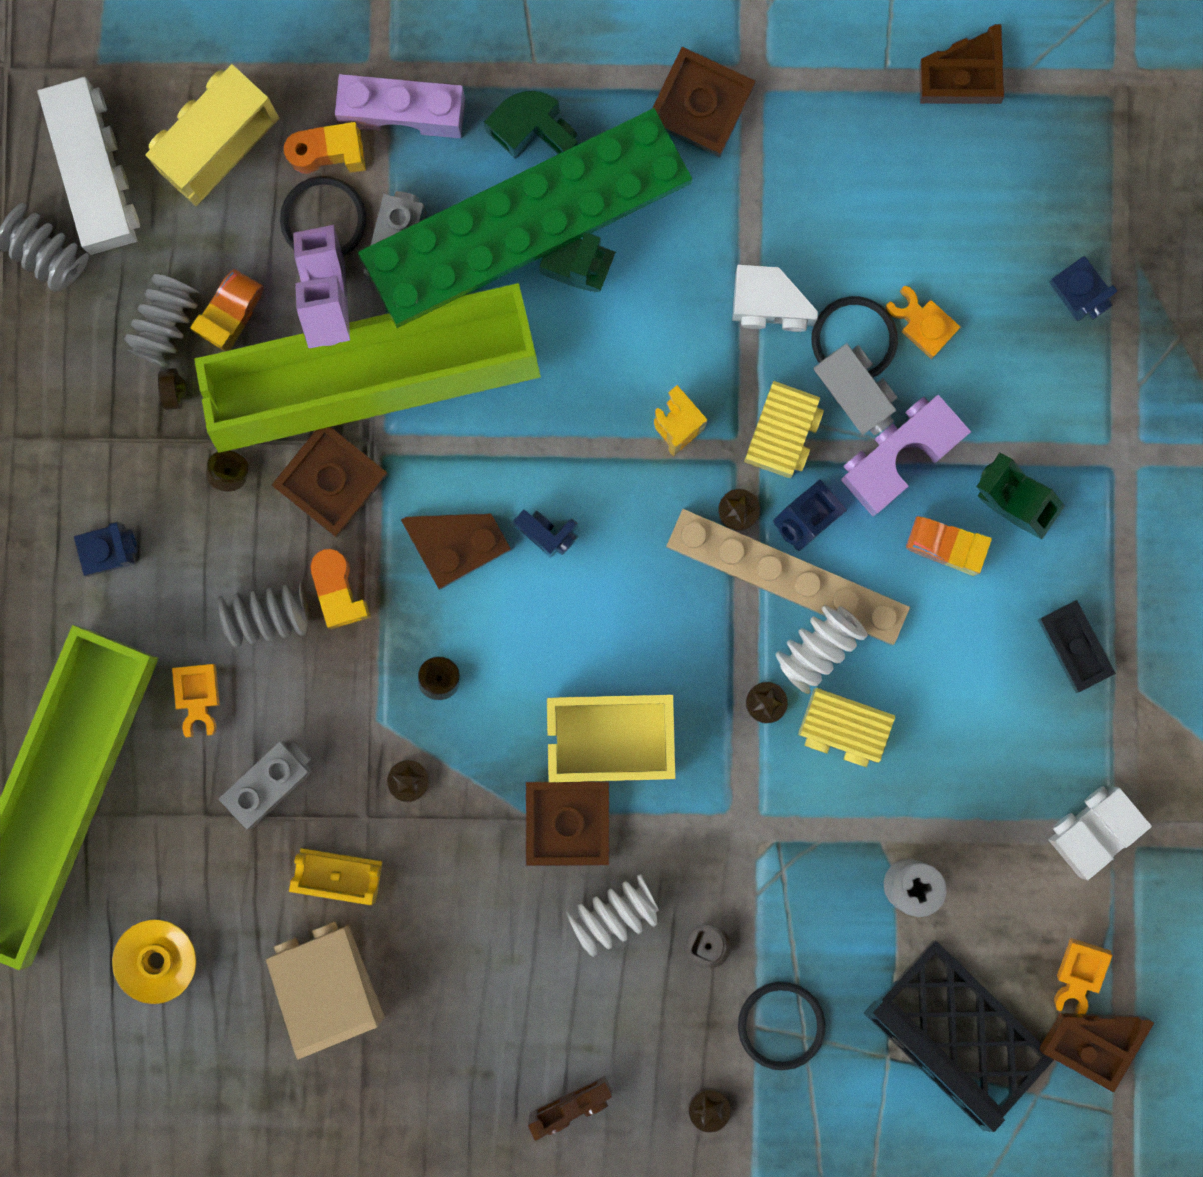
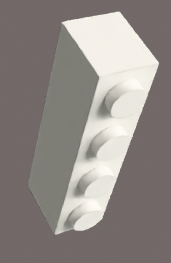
M85 77L37 90L82 248L90 255L138 242L134 229L140 228V223L134 205H127L123 190L129 189L128 180L122 165L116 166L112 151L118 150L112 128L104 126L101 113L106 112L107 108L100 88H94Z

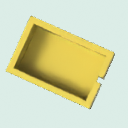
M233 64L225 71L223 69L217 71L206 84L207 90L197 101L194 99L190 100L182 107L177 115L179 120L168 131H160L149 144L150 150L145 154L159 173L195 206L211 192L280 119L269 98Z
M673 695L547 698L548 736H557V744H548L549 782L675 779Z

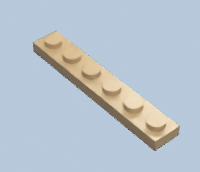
M682 509L666 546L670 550L825 616L821 609L824 605L834 610H837L839 606L843 607L857 618L866 630L867 635L890 645L895 644L910 609L907 605L685 509Z

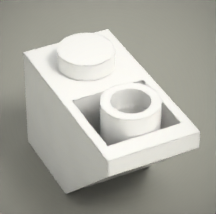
M737 265L732 321H741V327L749 329L766 328V323L782 324V330L792 332L807 331V326L815 325L818 311L779 267Z

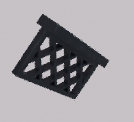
M936 940L932 941L878 1001H874L864 1012L983 1131L995 1132L1005 1121L1003 1117L1054 1061V1059L1039 1050L1042 1044ZM934 954L946 965L947 982L925 983V964ZM918 973V983H909ZM954 973L963 982H954ZM926 987H947L948 1012L927 1013ZM954 987H969L976 994L977 1012H955ZM903 988H918L919 1013H904L892 1000ZM984 1003L993 1012H984ZM977 1016L978 1042H957L956 1017ZM984 1016H999L1006 1023V1041L986 1042ZM919 1017L920 1027H918L910 1018ZM927 1017H948L949 1042L935 1043L927 1035ZM1014 1032L1023 1041H1014ZM978 1046L979 1072H964L958 1066L957 1047ZM986 1046H1007L1008 1071L987 1072ZM1015 1046H1029L1040 1057L1030 1071H1016ZM940 1047H949L950 1057ZM987 1076H1008L1009 1094L999 1105L988 1095ZM1016 1076H1024L1016 1085ZM970 1077H979L980 1086Z

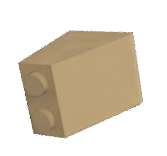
M336 922L329 923L313 930L314 939L299 944L297 937L274 946L276 954L266 959L297 1060L375 1029L385 1018L349 925L338 928Z

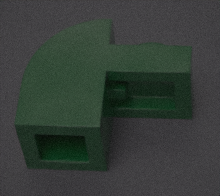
M524 91L516 93L504 100L484 121L486 133L515 159L537 136L557 154L578 145V141L575 139L578 134L571 125L562 118H559L557 122L554 120L560 112L559 101L542 92Z
M585 232L583 239L580 238L544 256L539 266L540 274L576 288L600 292L616 252L602 247L600 237Z
M1000 452L993 463L985 467L981 474L980 482L976 486L980 491L978 498L988 507L1014 525L1040 539L1044 538L1065 507L1052 489L1026 476L1012 458Z

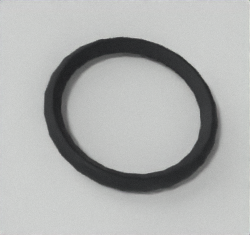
M318 176L300 182L289 192L281 208L280 224L287 243L294 250V237L289 226V211L296 197L312 186L321 184L332 185L346 192L353 200L357 209L358 222L355 233L350 241L341 248L342 255H347L357 246L366 227V211L360 195L352 186L334 177Z
M848 296L832 302L819 314L813 326L812 348L817 361L821 362L825 359L820 345V333L826 318L840 307L862 305L877 312L884 320L889 332V347L884 359L875 368L868 371L873 378L878 376L890 365L898 346V333L891 315L882 305L860 296Z
M790 982L769 983L756 989L743 1004L738 1017V1033L744 1050L754 1061L772 1070L785 1071L806 1064L816 1055L825 1036L826 1022L824 1012L818 1000L802 986ZM778 990L790 991L803 997L811 1005L817 1021V1033L809 1050L802 1056L785 1062L773 1061L759 1054L751 1045L746 1030L747 1017L754 1003L763 995Z

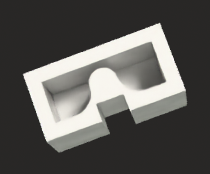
M1104 786L1098 788L1085 799L1084 802L1087 805L1085 809L1076 816L1072 813L1067 814L1052 828L1056 833L1048 840L1082 879L1089 880L1111 862L1118 852L1130 846L1152 827L1118 787H1110L1107 790Z

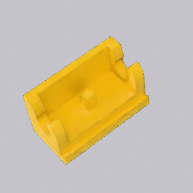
M678 385L668 392L671 399L666 404L671 412L666 417L664 411L656 408V418L654 419L655 429L669 445L668 451L673 457L704 431L708 420Z
M300 848V852L295 856L294 863L296 868L294 877L290 880L289 892L365 905L376 903L383 861Z

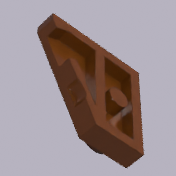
M1001 24L990 26L986 33L971 40L964 38L952 44L948 50L936 51L921 58L919 64L920 104H1002L1004 99Z
M491 513L413 516L401 519L439 590L512 551Z
M1059 1013L1039 1050L1095 1083L1115 1092L1154 1022L1145 1016Z
M604 1076L530 1112L528 1128L534 1140L536 1141L547 1134L552 1135L565 1129L570 1125V1121L582 1114L588 1117L608 1107L606 1101L612 1098V1090L606 1077Z

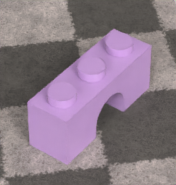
M339 74L335 117L339 124L356 122L359 129L381 131L382 125L394 124L418 129L421 135L461 138L465 95L463 86Z
M334 225L293 233L294 258L301 282L295 283L296 308L308 348L331 346L339 342L350 341L345 262Z
M939 395L930 402L925 397H922L905 412L910 419L898 429L892 423L874 439L879 446L867 456L861 450L843 466L848 473L841 481L873 517L909 487L896 470L895 461L900 450L908 447L918 448L925 452L935 464L971 433Z

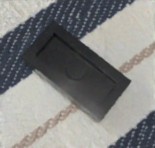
M1077 600L1037 619L1076 693L1116 674Z

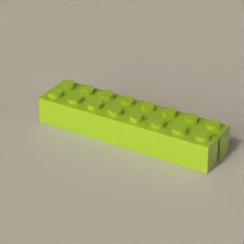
M519 283L464 295L399 328H396L389 313L349 322L350 341L339 342L331 346L308 348L305 335L302 333L194 359L199 389L203 396L201 400L207 433L218 453L541 378Z
M72 625L0 797V963L19 971L32 966L159 657L81 626Z

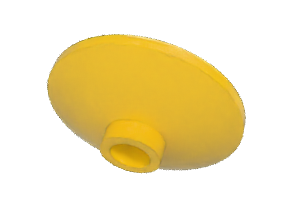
M146 920L130 927L118 940L112 957L113 973L120 988L131 998L147 1004L165 1003L183 993L191 983L196 970V952L189 936L177 925L164 920ZM153 953H160L164 957V964L161 968H156L151 964L150 958Z

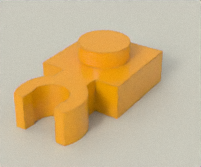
M903 286L899 292L907 299L908 306L900 309L890 301L885 306V309L893 318L905 319L908 322L901 332L932 359L961 326L932 300L922 308L918 304L917 295L914 290L908 286Z
M216 664L172 668L175 708L188 709V716L185 718L182 726L184 736L186 738L194 737L193 725L198 720H202L206 724L207 735H215L217 726L215 719L208 714V706L220 705Z
M1070 938L1057 974L1058 980L1067 983V985L1060 988L1055 995L1054 1004L1056 1010L1062 1011L1065 1001L1074 998L1078 1000L1075 1010L1076 1014L1087 1013L1088 1001L1085 996L1086 992L1089 990L1099 994L1113 956L1110 950Z

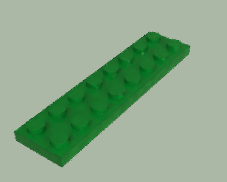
M652 108L359 251L358 254L396 328H399L582 238L585 232L590 234L690 185L693 178L655 108Z

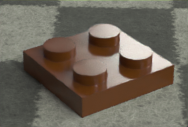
M681 47L652 108H655L668 134L720 158L756 81L687 48Z
M327 427L316 430L272 483V486L337 538L389 474L333 428Z
M609 781L526 782V866L609 865Z

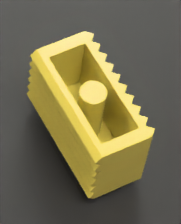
M773 381L744 462L786 478H791L794 470L802 472L810 452V448L803 446L808 431L817 432L824 413L823 409L817 408L820 397Z
M814 688L798 735L806 738L804 744L806 747L828 754L830 747L846 752L843 760L867 768L869 760L876 763L880 762L896 715L819 688Z

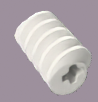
M824 605L821 609L827 620L824 622L813 616L810 622L815 631L811 633L801 628L798 632L803 643L799 644L790 639L787 645L792 654L788 656L781 651L775 654L784 674L797 688L806 694L811 692L809 685L817 686L822 681L821 673L829 675L833 671L832 662L841 663L845 659L843 650L852 652L857 647L855 638L864 640L868 636L857 618L843 607L839 606L837 610H834Z
M641 874L637 875L638 889L636 890L627 881L622 883V897L613 889L607 890L608 904H604L597 896L593 897L594 911L592 912L583 904L577 905L578 919H574L566 911L582 947L592 957L598 954L597 941L607 949L612 948L613 933L621 941H626L628 939L627 926L632 928L637 934L642 933L641 919L643 918L653 927L657 925L656 912L659 909Z

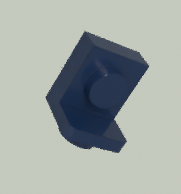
M1085 255L1049 281L1052 288L1077 321L1089 314L1092 320L1097 318L1113 306L1109 298L1118 292L1114 285L1108 288Z
M819 479L790 503L773 520V523L779 529L783 539L792 544L796 550L801 551L816 536L846 512L847 509Z
M523 509L513 520V525L550 558L556 551L563 555L578 538L574 533L578 523L572 518L556 536L550 532L554 525L537 510L530 515Z
M110 523L109 527L74 536L83 575L86 577L135 564L132 554L138 552L136 539L131 529L126 530L125 525L122 523Z

